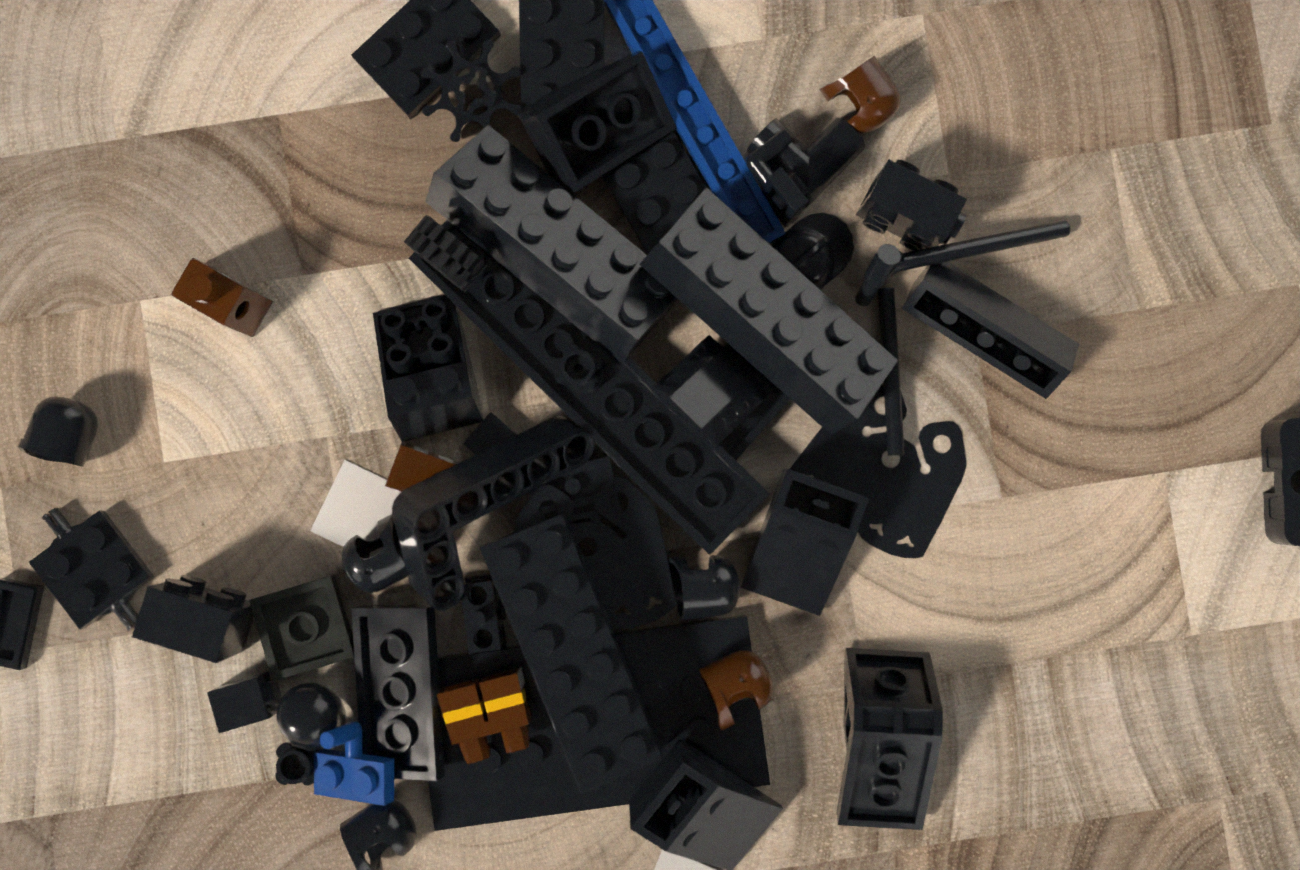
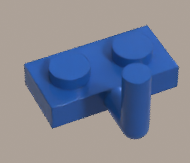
M350 722L321 734L320 744L324 749L314 752L315 795L381 806L394 801V759L362 754V726L358 722ZM345 743V751L331 749Z

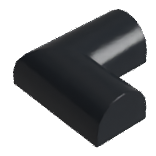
M775 118L751 142L747 152L751 154L782 128L786 130L793 142L769 160L767 165L773 172L782 167L788 175L794 173L798 176L807 189V194L805 195L809 200L805 206L807 208L865 149L866 144L860 134L848 122L841 118H835L806 147Z

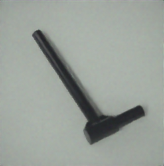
M1063 220L905 253L899 251L894 245L884 244L879 247L865 271V280L855 295V301L860 306H868L878 289L886 284L890 276L899 271L1067 237L1070 234L1069 223Z

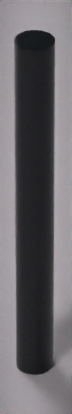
M895 288L878 289L881 345L898 360L883 382L888 456L905 455Z

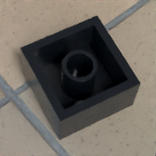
M181 575L180 579L166 578L163 583L147 586L131 637L206 661L218 663L243 652L254 615L250 601L245 600L246 593L224 587L221 588L220 592L206 588L207 582L203 579Z

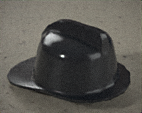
M827 213L810 214L788 229L784 237L773 242L771 245L820 290L844 270L851 261L854 250L853 235L847 225L838 217Z

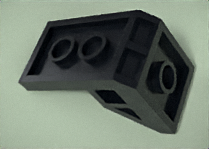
M846 648L844 657L843 727L847 752L836 811L837 823L842 826L923 830L943 737V709L930 652Z

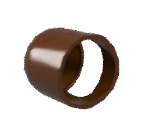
M875 56L843 78L819 89L827 101L834 99L840 94L846 95L856 108V115L847 122L858 133H869L882 127L893 118L900 107V93Z
M747 650L737 651L699 669L716 706L721 731L735 724L729 710L733 703L744 698H750L760 710L772 699L774 687L771 675L765 663L753 652Z

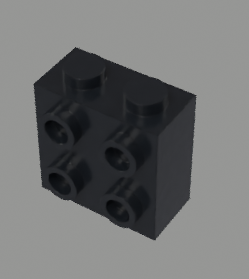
M888 159L874 178L856 213L857 216L864 219L863 225L880 234H885L888 231L900 237V243L912 251L935 247L939 244L944 245L947 244L950 237L955 238L967 217L966 214L961 212L967 199L958 194L959 190L954 185L939 179L933 182L919 175L920 170L913 164L904 160H897L895 163Z

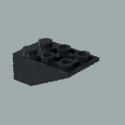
M446 295L373 313L387 416L402 442L484 422L478 387L458 307Z
M782 469L740 587L820 616L856 538L869 498L796 471Z
M679 739L629 802L630 829L665 852L725 870H733L781 812L783 807L682 739Z

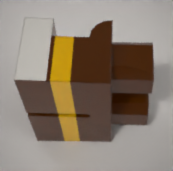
M521 666L484 676L482 680L479 677L443 687L437 693L452 745L459 743L467 764L490 758L491 751L487 736L501 732L506 753L516 752L529 747L530 734L528 725L532 718V713L527 702Z

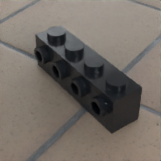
M948 261L926 266L914 282L902 307L909 314L1045 399L1072 372L1079 343Z

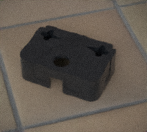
M1300 418L1270 420L1261 429L1262 472H1274L1275 493H1263L1265 533L1268 539L1275 544L1300 547V494L1295 492L1291 485V477L1296 471L1300 470Z

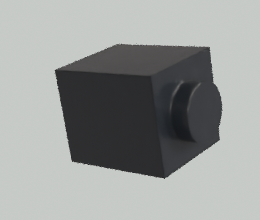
M269 671L220 685L207 692L218 733L271 718L277 714V707L282 698L279 685L276 681L272 682Z

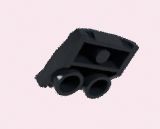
M710 335L702 340L651 388V391L656 396L661 393L660 399L664 404L673 410L675 414H679L688 423L687 426L689 428L692 427L694 434L703 442H708L706 446L711 451L770 395L759 381L725 347Z

